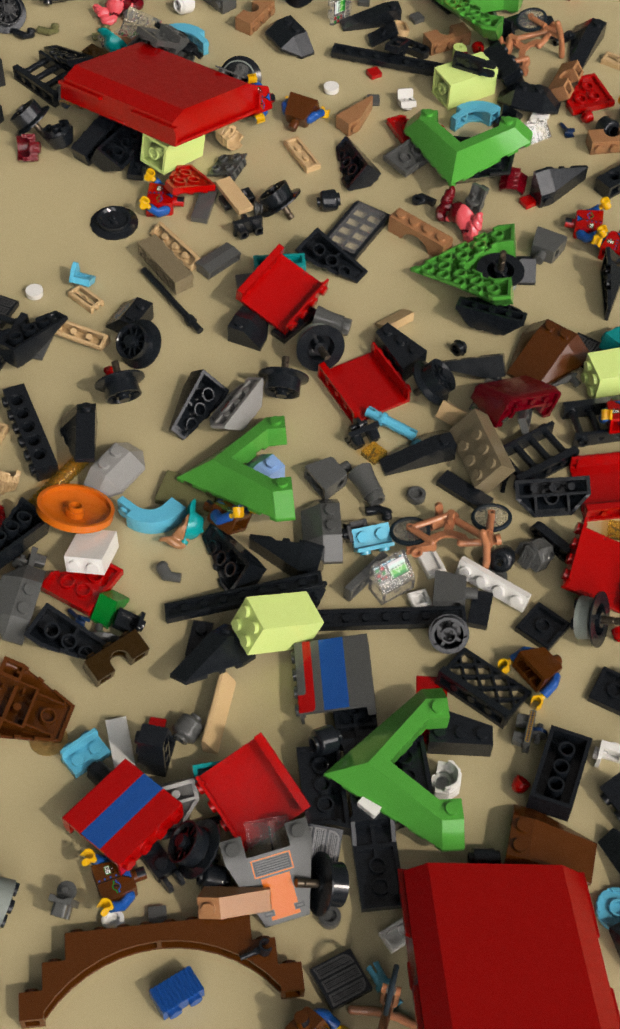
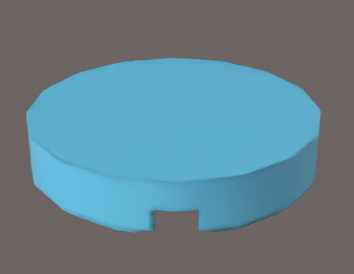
M620 887L607 888V890L598 895L595 903V915L598 921L608 930L609 927L620 922Z

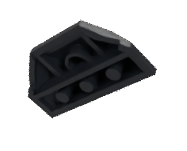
M291 15L271 23L265 31V35L282 52L298 56L297 58L300 59L314 55L307 31Z
M517 81L501 91L497 103L505 104L513 109L539 114H558L561 104L548 87L540 84H529L524 81Z
M460 296L455 308L469 327L503 336L524 326L528 313L522 312L515 306H495L478 297L465 298Z
M590 475L514 480L515 500L533 518L572 515L591 495Z

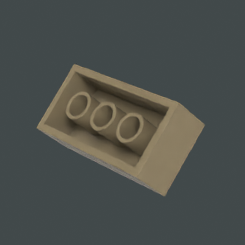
M472 409L449 430L455 440L456 450L474 488L489 493L516 471L488 414Z

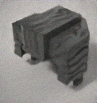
M544 537L527 539L520 542L515 550V553L520 556L517 563L525 570L533 569L535 573L546 569L550 561L555 557L553 546Z

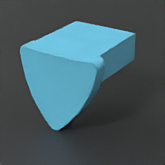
M72 263L69 277L70 283L87 287L95 283L96 276L80 272L79 263Z

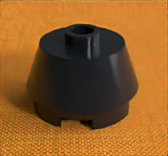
M59 120L58 124L52 126L48 124L42 129L43 139L52 149H64L74 141L73 126L68 120Z
M441 615L430 625L429 640L432 646L441 653H457L466 646L469 640V628L466 622L457 615Z

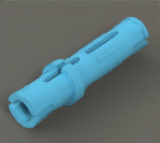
M369 406L364 414L365 417L375 422L378 421L381 427L385 426L411 441L415 439L418 430L388 416L386 412L383 413L376 410L372 406Z

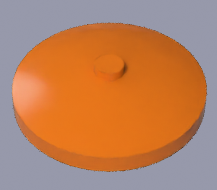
M57 484L47 487L39 493L36 502L37 514L45 523L56 529L71 533L85 534L101 531L112 523L115 512L114 504L105 494L94 488L79 484Z

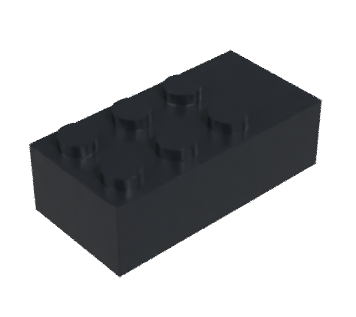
M551 725L526 808L568 822L593 738Z

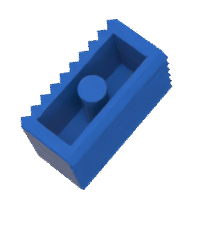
M190 966L183 968L182 971L175 973L149 990L150 998L163 1020L178 1017L182 1013L183 1008L188 1005L193 1007L199 1004L205 995L203 986Z

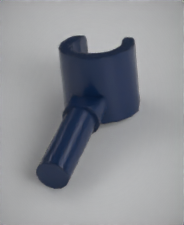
M561 122L559 125L564 130L565 138H573L575 128H567Z
M71 608L68 609L67 612L75 619V622L86 628L85 622H90V618L76 614Z

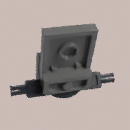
M157 21L154 24L156 28L137 26L136 32L141 35L142 39L150 41L153 47L160 48L190 61H194L195 56L198 59L203 57V53L198 50V46L191 42L184 32L175 29L171 25L162 24Z

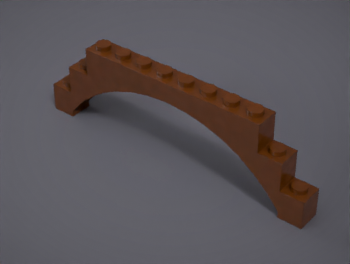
M249 915L227 919H199L198 917H188L181 921L167 919L162 923L142 922L135 926L121 924L116 928L96 927L89 931L75 929L70 931V933H65V960L55 958L42 963V990L39 991L32 988L19 993V1022L22 1029L46 1026V1019L57 1004L85 978L119 959L142 952L158 949H191L218 954L253 970L280 993L281 999L304 997L305 987L301 961L286 960L282 964H278L275 937L259 936L252 940ZM263 938L269 939V943L262 946L264 949L272 947L271 953L268 956L263 957L258 954L241 961L239 955L258 947L259 942Z

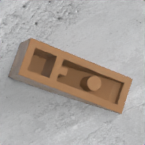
M371 95L337 114L336 128L348 137L357 133L372 111L373 96Z
M204 886L197 896L199 919H227L271 911V888Z

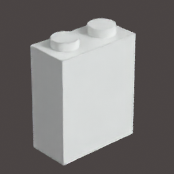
M101 530L94 533H76L64 555L66 571L105 575L119 548L117 531Z

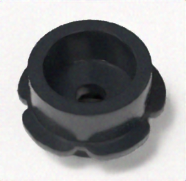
M455 340L451 344L452 353L455 356H464L467 350L466 343L461 340Z

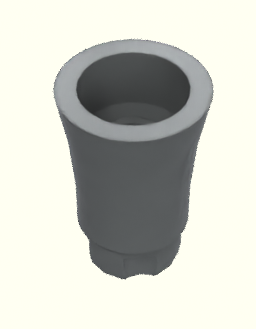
M318 306L312 324L322 323L338 329L342 335L348 336L352 319L345 318L343 315Z
M362 463L349 472L348 478L357 487L369 506L380 505L385 501L383 489L370 463Z

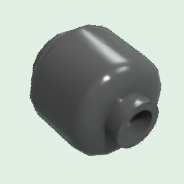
M187 713L181 714L172 727L174 738L183 745L195 743L204 729L200 723L202 719L195 713H191V715Z

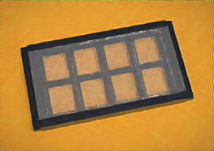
M357 200L329 231L327 236L352 258L357 260L387 225L390 214Z

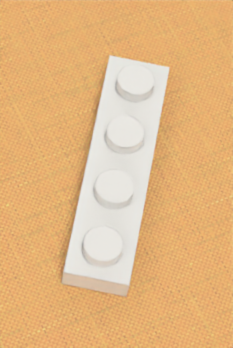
M465 556L459 561L455 574L465 575L467 582L485 592L493 593L495 598L521 613L526 609L532 594Z

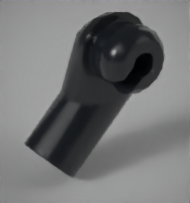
M30 27L27 29V32H23L15 28L13 35L23 40L35 37V29Z
M571 30L564 33L565 43L575 38V33ZM556 38L553 39L554 46L559 45L558 39Z
M423 193L415 194L412 197L414 205L428 204L434 207L437 199Z
M381 505L365 507L366 516L382 514L383 521L392 520L391 513L393 512L390 508Z

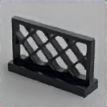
M465 647L446 667L443 666L439 670L435 684L502 729L532 693V691ZM465 655L472 660V663H462L461 658ZM478 668L486 669L489 674H479ZM451 669H460L461 675H456ZM464 669H474L475 675H465ZM467 680H477L478 686L471 685ZM481 680H491L492 686H482ZM495 680L504 681L506 686H496ZM493 691L495 698L489 697L484 692ZM498 691H507L509 697L499 698ZM512 691H519L523 696L513 697ZM501 703H511L512 709L508 710Z

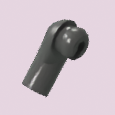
M165 561L157 564L156 571L162 580L181 582L182 573L171 572L168 563Z

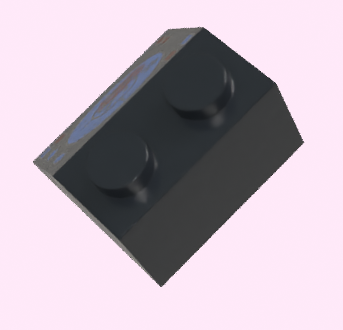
M139 297L123 303L105 325L106 328L118 333L123 326L136 320L145 319L152 321L154 318L153 303Z

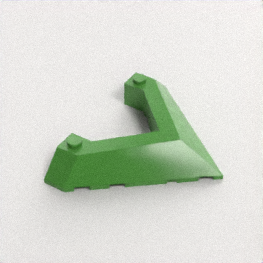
M435 0L481 36L493 41L499 40L502 35L504 17L491 15L487 12L508 10L510 13H515L519 11L523 0Z
M432 109L420 110L407 121L404 128V134L411 138V142L416 148L421 150V154L433 168L435 167L442 179H446L449 187L456 186V182L460 180L465 181L476 173L500 162L502 157H509L517 153L519 148L530 146L533 132L518 118L501 116L499 126L460 142L438 123V110Z
M515 223L497 225L493 227V231L489 233L483 232L475 236L473 241L469 243L464 241L442 252V254L424 261L425 264L414 266L410 270L461 289L495 306L513 304L512 277L492 278L489 276L486 278L476 269L479 260L491 253H500V251L505 250L506 254L516 258Z
M266 417L244 435L178 476L177 481L191 483L192 487L203 492H209L213 496L238 506L241 504L246 506L249 511L258 515L263 513L270 516V520L275 522L296 520L291 477L272 479L245 465L254 459L256 453L261 449L265 450L269 446L287 445L285 417Z
M443 688L421 689L327 770L323 776L339 783L343 789L357 798L365 797L381 806L380 812L396 823L398 821L406 826L410 832L421 839L431 842L438 850L447 852L465 849L462 799L439 800L394 764L426 729L448 727L450 714L447 696Z

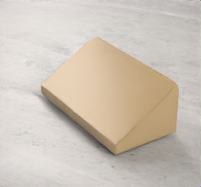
M401 309L376 322L375 325L380 329L388 322L396 329H399L414 320V312Z

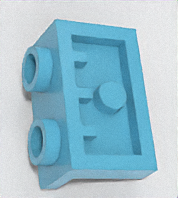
M389 522L351 529L354 543H352L353 550L356 553H360V556L372 554L371 550L378 549L379 552L388 551L390 546H395L390 536Z
M93 728L90 731L83 732L75 741L64 745L60 750L61 761L77 779L87 772L91 763L103 761L111 756V751L98 736L96 728Z

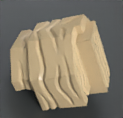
M233 123L215 130L216 140L222 146L235 151L242 147L240 141L244 135L236 129L237 127Z
M0 470V494L4 495L6 492L16 490L21 471L4 472Z

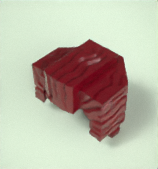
M36 134L16 136L18 161H39L41 143L36 141Z
M512 167L511 174L500 177L499 191L512 189L523 195L528 176L521 172V168Z

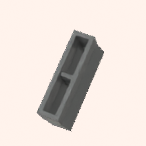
M226 242L195 262L196 269L209 280L239 261L241 253L233 245Z

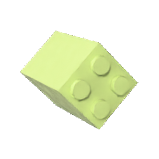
M482 51L472 54L473 56L489 60ZM453 61L434 67L432 93L447 110L456 108L462 103L476 101L495 94L498 74L497 66L495 69H490L495 71V75L492 78L453 68Z
M143 133L140 161L165 175L175 170L177 165H185L203 156L205 135L174 147Z
M620 347L587 353L583 373H581V381L585 383L588 396L592 399L620 395Z
M307 591L246 597L230 624L246 654L254 655L294 650V643L312 641L324 624V621Z

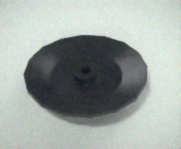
M109 206L100 209L92 216L90 226L93 233L100 238L120 240L129 237L138 228V218L128 208Z

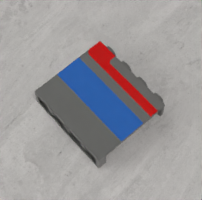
M367 633L294 643V652H291L292 664H295L296 669H292L293 680L297 681V686L293 687L295 699H298V704H295L296 717L300 716L302 724H305L306 715L362 707H367L368 715L377 714Z

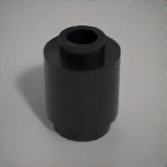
M95 761L87 769V778L97 785L112 770L103 761Z
M472 847L471 852L467 854V863L501 864L500 850Z

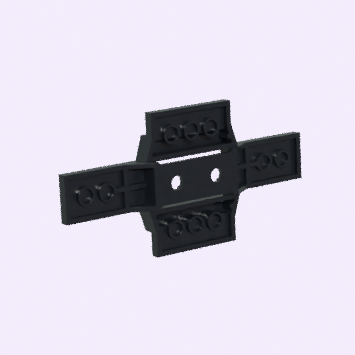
M367 707L332 711L335 729H338L342 735L339 749L330 754L320 756L314 753L310 746L296 747L301 791L311 805L310 808L304 811V817H306L309 823L344 829L343 835L350 836L361 913L401 909L397 869H401L396 842V830L406 826L398 821L396 823L381 812L373 819L357 806V802L361 798H357L350 792L352 816L349 817L346 790L339 783L323 776L327 770L341 759L340 751H343L345 756L378 727L376 715H368ZM418 736L413 745L394 764L434 795L423 736Z

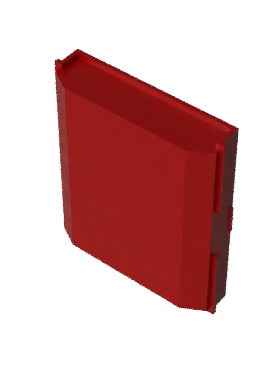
M142 41L76 64L64 79L58 80V84L61 85L62 99L174 147L261 110V96L264 94L263 91L258 90L257 87L160 48L153 47Z
M432 862L409 869H397L408 956L407 971L409 986L413 995L417 1029H620V1014L614 990L609 985L598 940L600 934L584 872H577L564 865Z

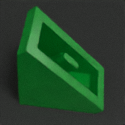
M115 590L100 593L90 618L91 621L96 624L101 623L104 628L108 629L114 621L117 610L120 607L124 608L130 601V598Z

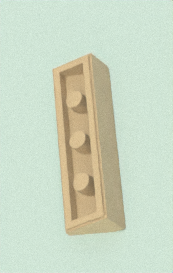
M159 221L149 234L151 236L155 234L159 239H162L167 248L171 249L174 255L182 260L187 269L195 270V262L201 258L167 226Z
M66 321L55 333V335L100 351L111 341L107 334L70 321Z
M227 672L218 676L201 741L203 752L218 754L236 686L235 680Z

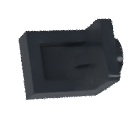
M362 518L343 523V539L348 543H354L351 529L368 526L367 519Z
M120 607L116 612L111 627L123 633L128 630L131 632L135 629L141 632L146 624L144 620L146 613L141 612L139 615H136Z

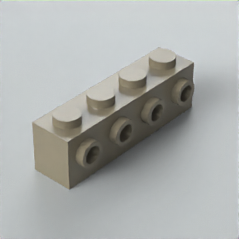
M154 234L138 242L139 255L175 295L193 287L194 276L192 271L184 266L182 260L178 259L171 249L167 248L162 239H159Z

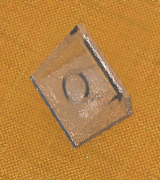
M288 815L244 822L249 858L290 846L284 828V823L289 822Z

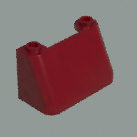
M525 375L480 383L474 388L470 398L482 412L488 414L494 428L503 425L501 421L506 417L511 419L515 412L536 408L542 418L549 417L561 396V392L553 385Z

